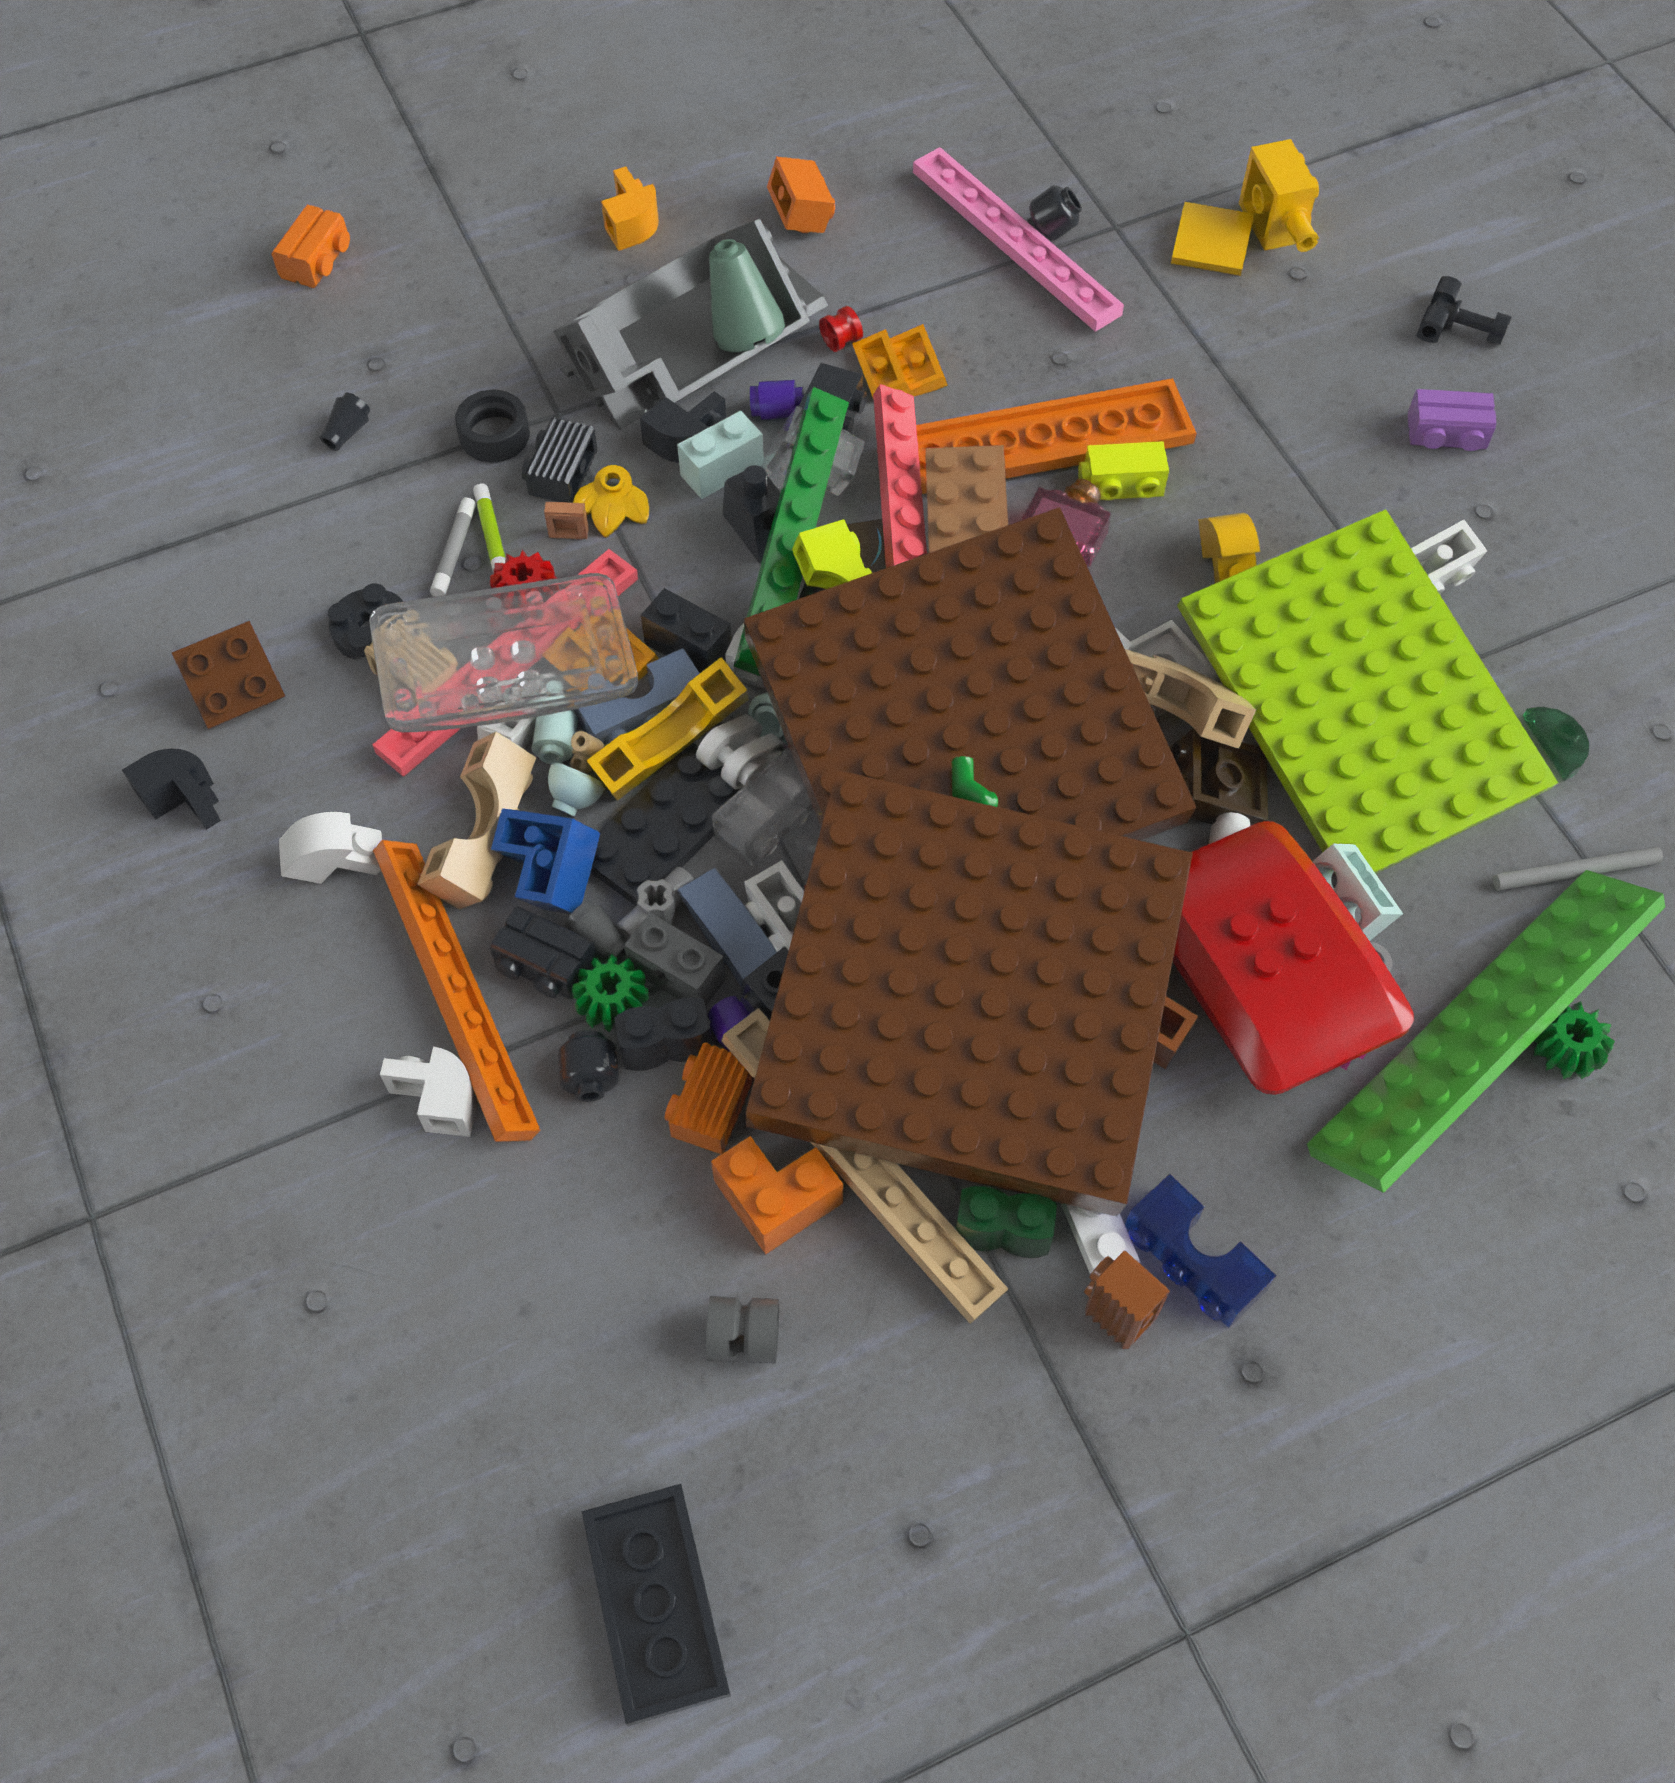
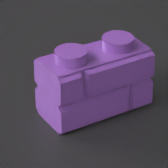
M1417 389L1408 410L1410 445H1421L1430 449L1454 447L1463 448L1466 451L1487 449L1496 428L1493 393Z

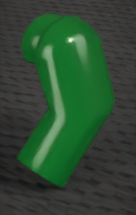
M966 756L953 758L951 760L952 796L998 807L997 795L974 781V759Z

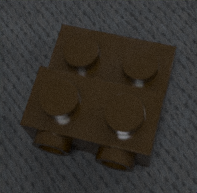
M1194 728L1180 741H1176L1173 744L1171 752L1197 807L1190 817L1191 819L1213 825L1218 816L1232 812L1246 816L1250 821V826L1268 821L1267 758L1260 747L1241 742L1238 749L1201 737Z

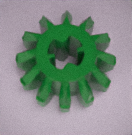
M613 954L610 955L606 964H601L599 960L593 957L591 962L592 971L579 968V973L577 974L579 983L573 984L572 994L576 999L574 1005L577 1014L586 1016L587 1024L591 1028L603 1021L604 1029L609 1033L615 1023L614 1017L628 1009L642 1007V1003L648 1002L649 999L648 988L644 986L646 983L644 973L641 970L635 971L634 963L629 958L618 965L617 958ZM614 991V994L607 995V992Z
M1581 1001L1574 1003L1571 1008L1567 1006L1534 1040L1537 1046L1534 1048L1533 1056L1546 1057L1548 1060L1545 1064V1071L1554 1069L1556 1066L1560 1068L1563 1079L1571 1077L1574 1072L1583 1079L1590 1076L1594 1070L1602 1069L1608 1061V1054L1613 1049L1615 1041L1607 1036L1611 1031V1024L1599 1023L1597 1021L1599 1009L1590 1013L1584 1012Z

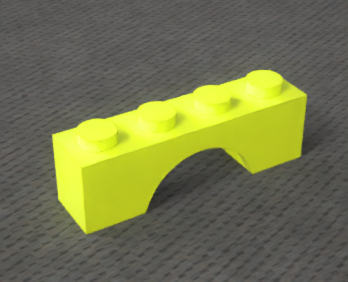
M844 519L800 532L792 548L807 586L829 589L872 573L869 568L864 567L860 557L859 540L854 532L849 531Z

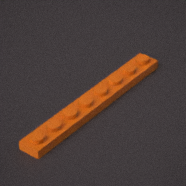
M381 840L373 852L459 1057L468 1072L472 1088L495 1142L531 1141L541 1131L442 901L436 895L417 885L425 866L417 844Z

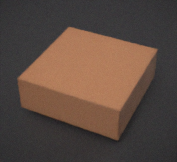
M545 503L544 515L549 538H588L589 526L585 503Z

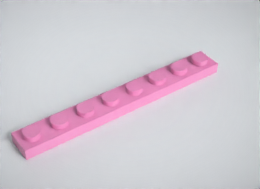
M939 147L913 162V173L1095 332L1122 316L1123 303L942 148Z

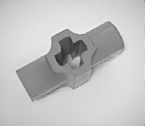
M677 867L665 879L659 881L646 880L637 889V906L617 924V929L628 941L649 913L674 926L677 923V906L683 901L677 890L694 880L691 874L682 867Z

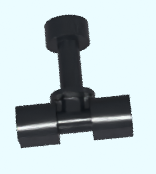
M1442 276L1430 306H1428L1416 336L1425 342L1437 343L1444 326L1452 329L1455 322L1489 333L1486 341L1501 345L1512 316L1498 312L1496 318L1493 319L1460 308L1462 300L1456 301L1462 283L1454 277Z

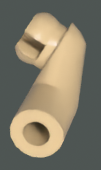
M584 731L576 732L571 738L572 753L574 754L570 761L571 768L585 774L590 773L592 768L587 760L605 747L602 741Z

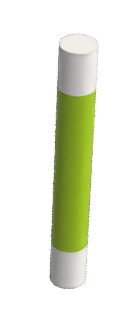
M477 484L474 486L473 492L492 570H494L495 563H505L506 557L488 486L486 484Z

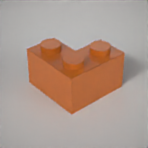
M749 1136L711 1161L714 1182L765 1255L843 1204V1183L817 1147L776 1172L753 1138Z

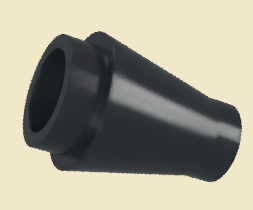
M346 392L342 397H337L324 431L319 437L322 443L330 449L339 451L342 445L369 421V406L352 393Z

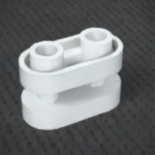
M744 714L712 729L700 743L696 752V758L711 770L723 766L721 778L734 789H740L744 786H752L757 780L768 774L774 775L778 773L787 761V755L785 754L787 745L772 733L760 737L762 725L750 715Z

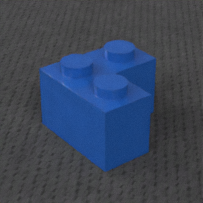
M502 808L491 850L519 863H524L515 898L543 910L572 914L582 904L600 832L573 818Z

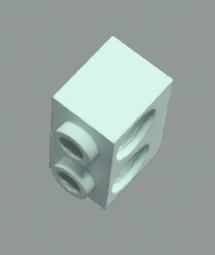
M1332 844L1312 861L1354 919L1355 910L1359 906L1361 919L1357 924L1369 941L1403 915L1356 845ZM1334 871L1337 876V884L1335 888H1333L1331 883V877Z

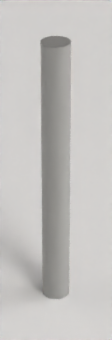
M1652 847L1493 875V885L1497 891L1577 878L1585 870L1601 874L1662 863L1663 853L1659 847Z

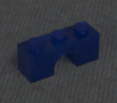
M1169 1174L1130 1210L1125 1227L1128 1229L1130 1239L1139 1249L1144 1252L1150 1251L1163 1263L1162 1268L1175 1284L1181 1287L1185 1285L1198 1298L1200 1308L1208 1317L1214 1321L1221 1320L1230 1328L1268 1291L1277 1275L1241 1241L1231 1251L1222 1256H1208L1198 1251L1190 1240L1189 1230L1197 1224L1205 1207Z

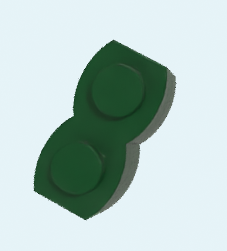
M968 1187L961 1191L956 1230L974 1250L991 1251L1002 1248L1019 1257H1043L1048 1255L1053 1240L1057 1204L1047 1197L1031 1193L1016 1194L1009 1197L1005 1193L990 1187Z

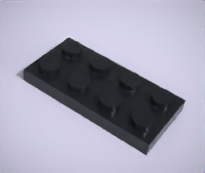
M689 745L676 755L599 831L600 837L590 872L635 906H637L638 902L637 889L646 880L659 881L665 879L674 869L683 867L752 797L751 786L734 789L721 778L723 767L721 766L714 770L709 769L696 758L697 748Z
M682 1485L670 1486L582 1511L626 1725L632 1726L730 1697L729 1685Z

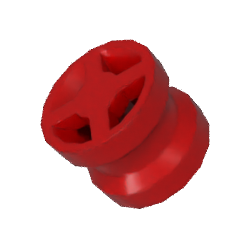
M849 306L838 309L837 314L834 316L826 315L819 320L821 336L833 352L844 349L847 342L854 343L863 338V328L860 319Z

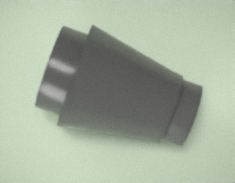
M586 901L576 908L567 919L565 927L593 941L596 954L608 960L610 955L613 954L618 962L626 954L624 948L625 938L600 905L594 906L590 901Z

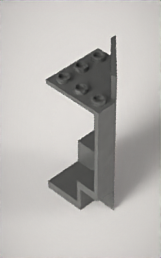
M758 218L709 239L577 315V318L553 332L570 362L560 368V370L567 377L575 375L581 382V391L598 408L605 404L611 415L612 422L621 430L638 420L665 397L675 403L810 322V316L828 305L820 292L778 256L773 246L771 232ZM726 239H733L745 245L780 308L785 323L782 334L774 341L766 344L764 338L754 342L755 349L750 351L730 352L722 350L712 335L709 254L715 249L714 247L718 242Z

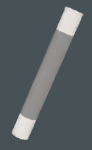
M462 498L430 589V593L434 597L444 598L476 508V502L471 498Z

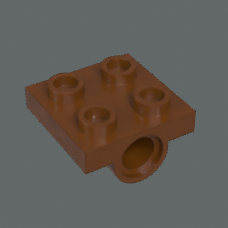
M250 620L171 653L208 729L285 697Z

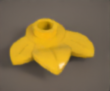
M609 465L600 469L594 478V482L581 487L574 497L573 503H585L586 515L591 514L595 527L605 538L609 537L621 525L625 517L639 524H646L649 518L650 509L646 494L633 485L630 473L618 465ZM610 479H618L620 481L618 485L613 487L606 484Z

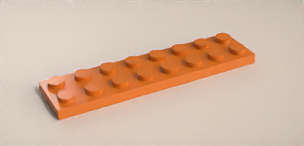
M1173 378L916 425L922 494L927 493L926 448L1004 445L1006 478L1079 465V462H1085L1087 445L1163 441L1165 449L1194 444L1197 433Z

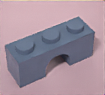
M682 648L647 664L651 691L641 698L628 699L620 696L610 682L574 697L573 703L576 716L578 717V724L584 732L601 740L604 746H606L619 735L633 731L660 713L683 691L687 683L700 673Z

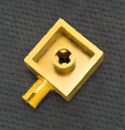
M1291 139L1251 147L1239 205L1243 212L1254 214L1252 229L1264 251L1296 244L1300 252L1313 249L1318 243L1319 236L1311 226V212L1314 201L1319 195V184L1316 177L1312 176L1307 168L1304 156L1298 152Z

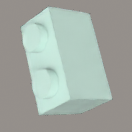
M742 411L677 444L680 476L701 499L723 488L724 482L728 478L743 472L747 467L752 465L762 467L764 465L763 434Z

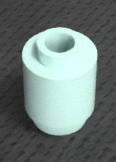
M560 700L547 701L537 713L532 752L544 763H562L573 756L571 738L577 731L578 717L575 714V708L571 704Z

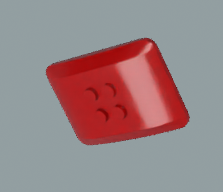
M1270 821L1259 822L1192 851L1173 963L1250 1083L1257 1090L1271 1095L1284 1093L1404 1036L1409 1031L1414 1021V1012L1405 995L1338 895L1282 825Z

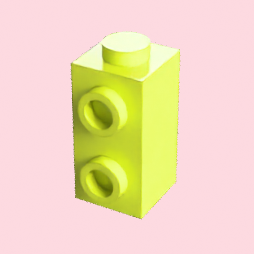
M1163 441L1087 445L1085 462H1079L1078 466L1079 484L1086 485L1088 501L1164 496L1169 474Z

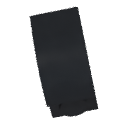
M714 391L687 412L665 397L640 417L643 445L660 457L679 463L677 444L726 419L725 398Z
M162 749L149 753L122 769L134 792L155 820L185 802L206 830L221 821L213 805L219 802L215 793L210 788L214 783L201 759L193 753L182 749Z

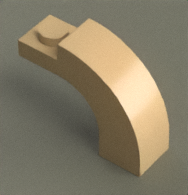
M1125 649L1149 704L1164 709L1185 720L1201 737L1239 749L1256 711L1247 700L1223 684L1181 664L1153 655L1151 658Z

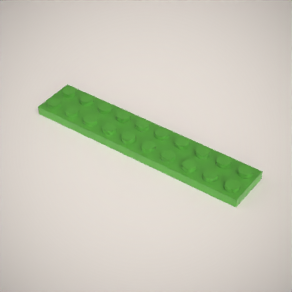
M1585 870L1307 1143L1311 1157L1384 1193L1666 907L1663 893Z

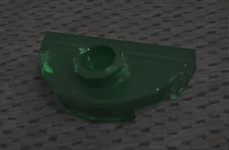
M1548 707L1527 708L1522 717L1563 780L1566 781L1576 775L1589 755V740L1584 728L1573 717L1558 709Z

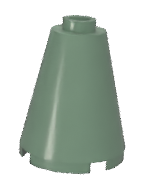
M733 239L718 242L714 247L715 249L709 254L712 335L715 342L717 341L719 348L722 350L744 352L755 349L753 343L764 338L766 344L774 341L782 334L785 327L783 314L744 244Z

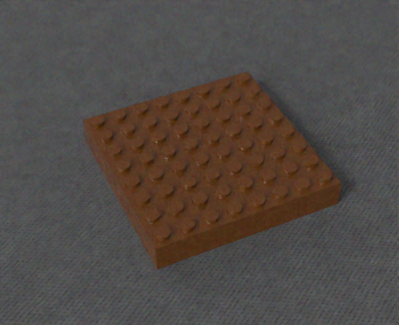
M1060 507L744 618L745 639L821 827L836 770L952 796L951 760L960 756L974 759V781L997 795L999 808L1136 840H1143L1186 824L1197 808Z
M836 770L746 1110V1127L1021 1194L1031 1193L1040 1195L1054 1202L1117 1217L1128 1202L1193 853Z

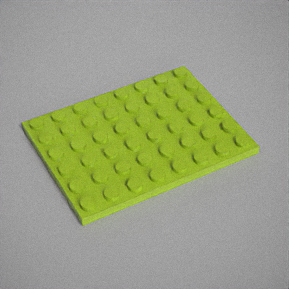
M1386 509L1185 596L1177 604L1179 611L1223 685L1237 695L1242 696L1256 709L1249 729L1322 852L1332 844L1356 845L1374 873L1377 874L1536 797L1558 784L1550 768Z

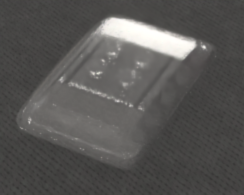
M589 573L386 604L375 609L370 615L369 623L384 716L387 725L398 732L458 729L550 715L630 695L638 686V672L615 584L611 578L604 574Z

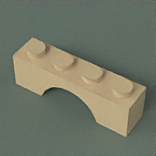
M497 731L473 743L460 778L469 788L474 799L476 808L474 829L467 840L453 838L431 848L417 885L459 910L482 902L488 896L493 886V881L491 880L496 864L504 856L491 850L502 808L519 810L518 805L521 797L533 780L531 771L536 760L535 756Z

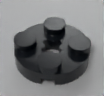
M371 583L365 586L364 589L348 594L338 603L333 604L328 610L329 631L335 646L343 655L355 660V655L366 657L364 652L366 646H370L372 641H377L378 636H383L384 632L389 631L391 626H395L397 621H401L408 628L409 626L411 627V618L405 602L397 594L387 591L383 585L378 583ZM376 620L377 626L371 629L369 626L361 628L366 621Z

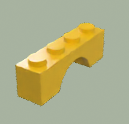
M721 657L689 681L683 691L660 713L633 731L619 735L590 757L587 762L618 801L749 700L748 690Z

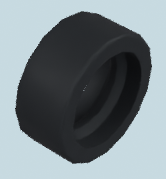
M496 389L479 391L468 396L459 405L455 414L460 445L469 456L479 461L492 463L508 460L518 455L526 447L530 437L525 406L518 397L507 391ZM498 416L514 421V424L509 429L495 435L477 434L471 430L479 421L489 417Z

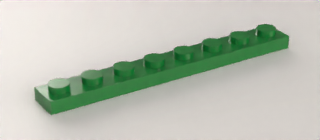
M815 387L812 388L807 396L747 617L797 600L803 575L792 548L800 532L816 528L849 402ZM744 627L733 666L761 677L745 639Z

